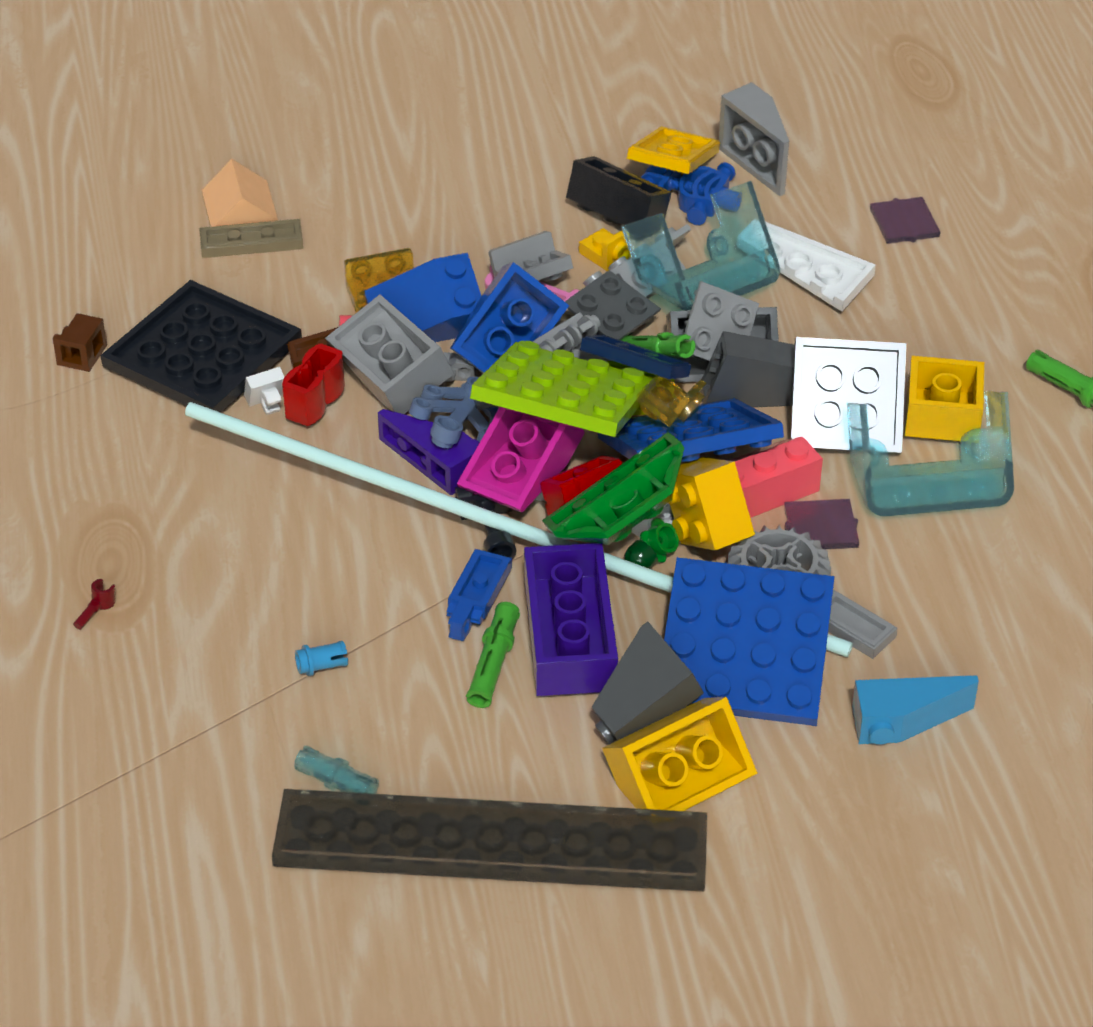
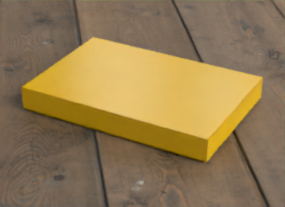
M661 126L630 146L627 159L690 174L719 152L720 142L716 139Z

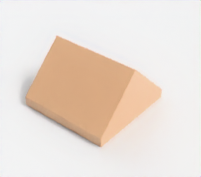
M233 159L202 189L210 227L278 221L267 180Z

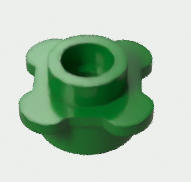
M660 518L653 519L651 527L640 534V540L647 543L658 557L657 563L665 562L666 555L674 552L679 545V538L675 528L669 523H664Z

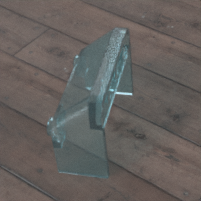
M752 181L710 195L720 227L712 230L707 237V248L711 260L683 271L663 213L621 226L640 282L683 311L692 309L696 296L694 290L698 289L700 281L739 296L774 283L779 277L780 266Z
M984 391L987 428L972 429L962 436L959 443L960 460L889 466V456L885 445L881 441L869 437L867 404L848 402L847 417L850 459L866 508L879 516H895L995 507L1007 503L1014 492L1008 392Z

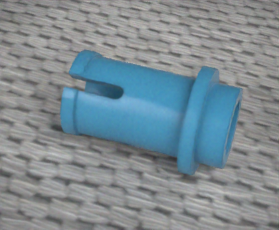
M338 641L337 643L309 648L307 644L302 645V649L295 651V662L299 674L306 673L307 676H313L314 671L347 666L348 657L343 656V654H347L344 642Z

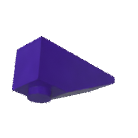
M386 409L380 410L378 412L379 440L449 495L456 493L454 487L458 486L457 482L480 442L472 439L462 431L459 441L453 444L452 448H442L435 445L431 440L430 430L433 422L420 420Z

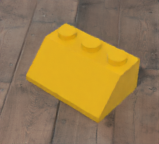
M727 697L703 698L602 748L618 788L650 826H655L757 774Z

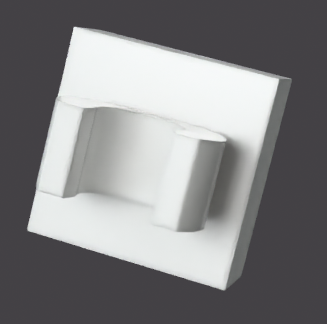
M280 367L246 377L244 396L249 407L261 403L266 415L280 411L278 403L282 401V384L285 378Z

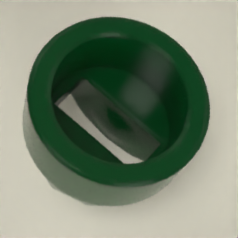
M636 540L632 543L624 554V560L649 569L658 562V557L654 550L641 540Z

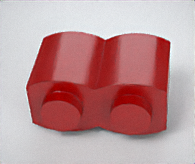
M322 343L317 344L306 352L301 365L296 366L287 373L282 384L286 419L310 426L323 416L326 405L335 401L342 394L345 381L343 352Z

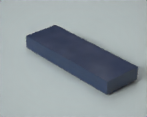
M606 335L585 336L582 338L580 347L582 351L666 379L689 377L691 369L689 362Z

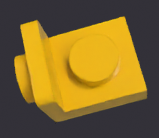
M602 228L579 242V253L608 271V267L617 259L623 256L626 259L631 257L632 231L625 228L616 234H612Z

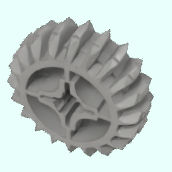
M763 525L759 533L754 531V536L738 541L735 546H731V550L728 553V562H726L728 564L831 576L828 551L822 549L820 540H811L809 532L798 534L795 527L788 531L782 530L780 525H778L775 530H770Z

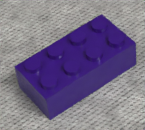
M603 544L524 547V582L536 696L601 692L618 665Z

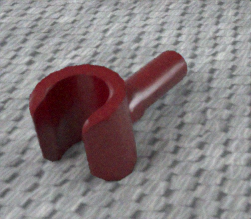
M103 579L93 581L91 584L92 600L73 623L75 628L81 630L99 609L106 610L114 606V584L109 589L103 590Z

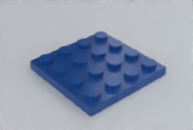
M735 398L632 417L616 437L597 433L598 439L630 459L669 432L681 441L684 446L681 462L697 460L700 458V453L710 451L718 455L733 453L736 451V446L746 444L753 448L766 447L772 444V439L784 437L781 421Z
M677 557L664 640L693 673L704 692L689 705L703 698L727 697L734 716L817 726L835 576Z

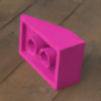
M499 407L457 485L474 494L523 512L542 492L540 483L559 474L567 466L585 432L582 428Z

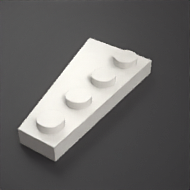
M758 218L745 229L739 238V247L841 312L875 275L876 264Z

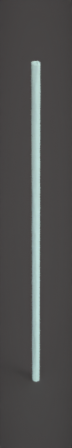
M189 402L186 407L185 415L494 529L507 532L541 546L580 544L569 539L556 538L553 533L196 403ZM604 552L606 570L671 593L674 577ZM828 634L826 650L848 658L853 643Z

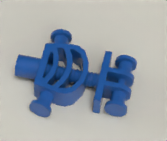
M722 162L717 167V170L707 166H699L690 174H684L682 177L681 172L649 165L641 176L642 179L668 191H678L679 209L687 213L688 221L694 225L705 223L707 216L713 217L720 206L739 211L744 201V192L729 188V181L735 177L736 173L733 166L727 162Z

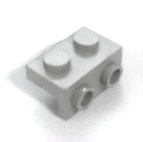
M548 231L491 249L488 252L494 278L504 265L512 262L516 263L536 280L542 279L543 281L558 279L562 277V272L573 269L571 255L555 250L552 234Z

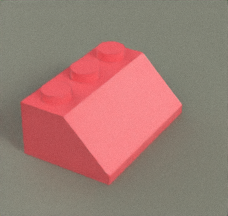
M803 436L782 440L728 460L735 461L750 518L820 490L823 458Z

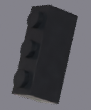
M596 156L574 160L566 198L578 203L577 206L586 211H595L603 215L604 220L611 223H620L628 227L632 234L646 236L650 232L663 229L671 197L670 191Z

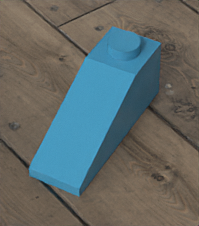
M978 676L855 680L852 711L858 743H900L974 709L979 683Z

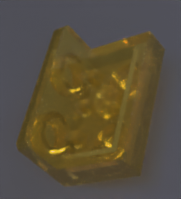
M410 248L356 257L344 261L346 289L355 312H358L367 305L364 296L365 290L414 268L413 253Z
M656 375L636 396L638 398L637 402L640 404V409L648 417L654 420L659 419L670 427L677 419L684 422L705 398L700 391L707 383L700 379L686 393L670 379Z

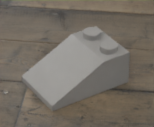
M752 82L721 95L719 150L778 196L784 195L789 138L773 98Z
M380 294L325 338L331 347L343 352V361L374 396L393 412L405 414L409 411L412 400L416 397H421L425 385L440 386L454 374L441 347Z

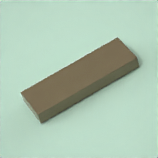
M300 219L199 228L202 258L303 249Z

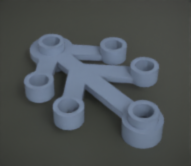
M479 377L467 378L466 383H463L461 388L425 385L421 397H416L412 400L409 413L417 419L428 420L432 412L451 413L450 416L439 415L435 417L430 430L431 440L435 445L442 448H452L453 444L459 441L463 424L467 419L479 432L476 440L480 442L498 408L482 409L489 417V421H487L478 411L474 400L470 399L472 384ZM443 398H446V399H462V401L443 400Z

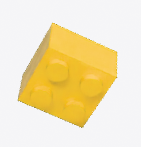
M911 355L904 436L978 443L984 408L985 362Z
M700 457L697 460L680 465L672 501L668 504L671 506L674 517L672 526L675 528L681 544L718 550L755 535L735 461Z

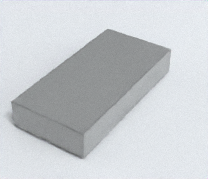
M833 590L828 632L836 637L852 642V647L872 659L875 658L896 638L898 628Z

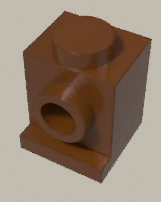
M79 313L75 315L68 326L64 327L61 335L55 334L52 338L57 365L87 372L91 371L107 347L103 318Z

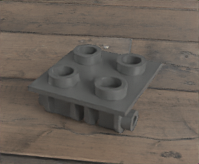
M610 270L565 301L570 305L567 309L574 315L581 312L583 316L595 315L599 318L601 326L598 328L596 335H606L618 340H622L627 335L632 334L636 328L647 323L651 317L661 310L660 307Z

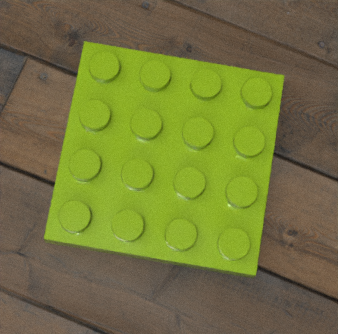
M519 341L515 342L472 384L470 399L616 437L651 393L654 378L645 376L644 372L639 369L624 368L622 370L610 367L608 362L601 359H589L587 361L574 357L572 352L566 350L549 351L541 349L539 344L535 342Z

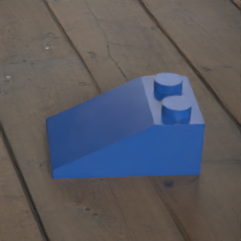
M468 253L430 260L364 291L367 304L380 294L434 342L457 338L482 296Z
M509 263L501 268L485 290L450 349L484 373L515 342L534 341L552 330L570 305L516 263Z

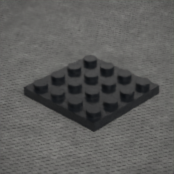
M190 279L100 356L102 366L186 406L189 402H193L221 413L244 392L246 377L269 370L289 352L288 342L302 338L301 328Z

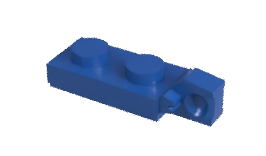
M478 549L474 550L448 597L446 612L447 616L450 617L448 624H450L449 638L464 641L471 630L472 623L480 625L483 619L486 618L512 569V558Z

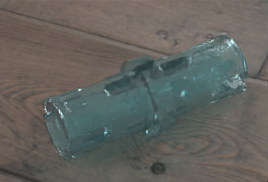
M308 745L304 746L303 751L300 750L296 756L295 769L323 782L324 787L332 791L338 789L364 803H369L370 798L373 799L378 790L379 780L354 769L349 766V762L340 757L334 759L326 756Z

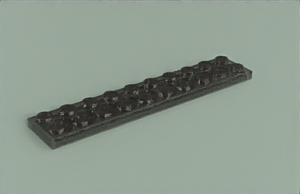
M284 789L272 851L273 867L705 892L708 813Z

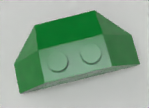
M667 432L542 520L544 525L556 538L602 543L604 545H609L613 541L623 540L631 533L633 527L645 519L656 517L662 512L664 506L672 501L684 446L681 441Z

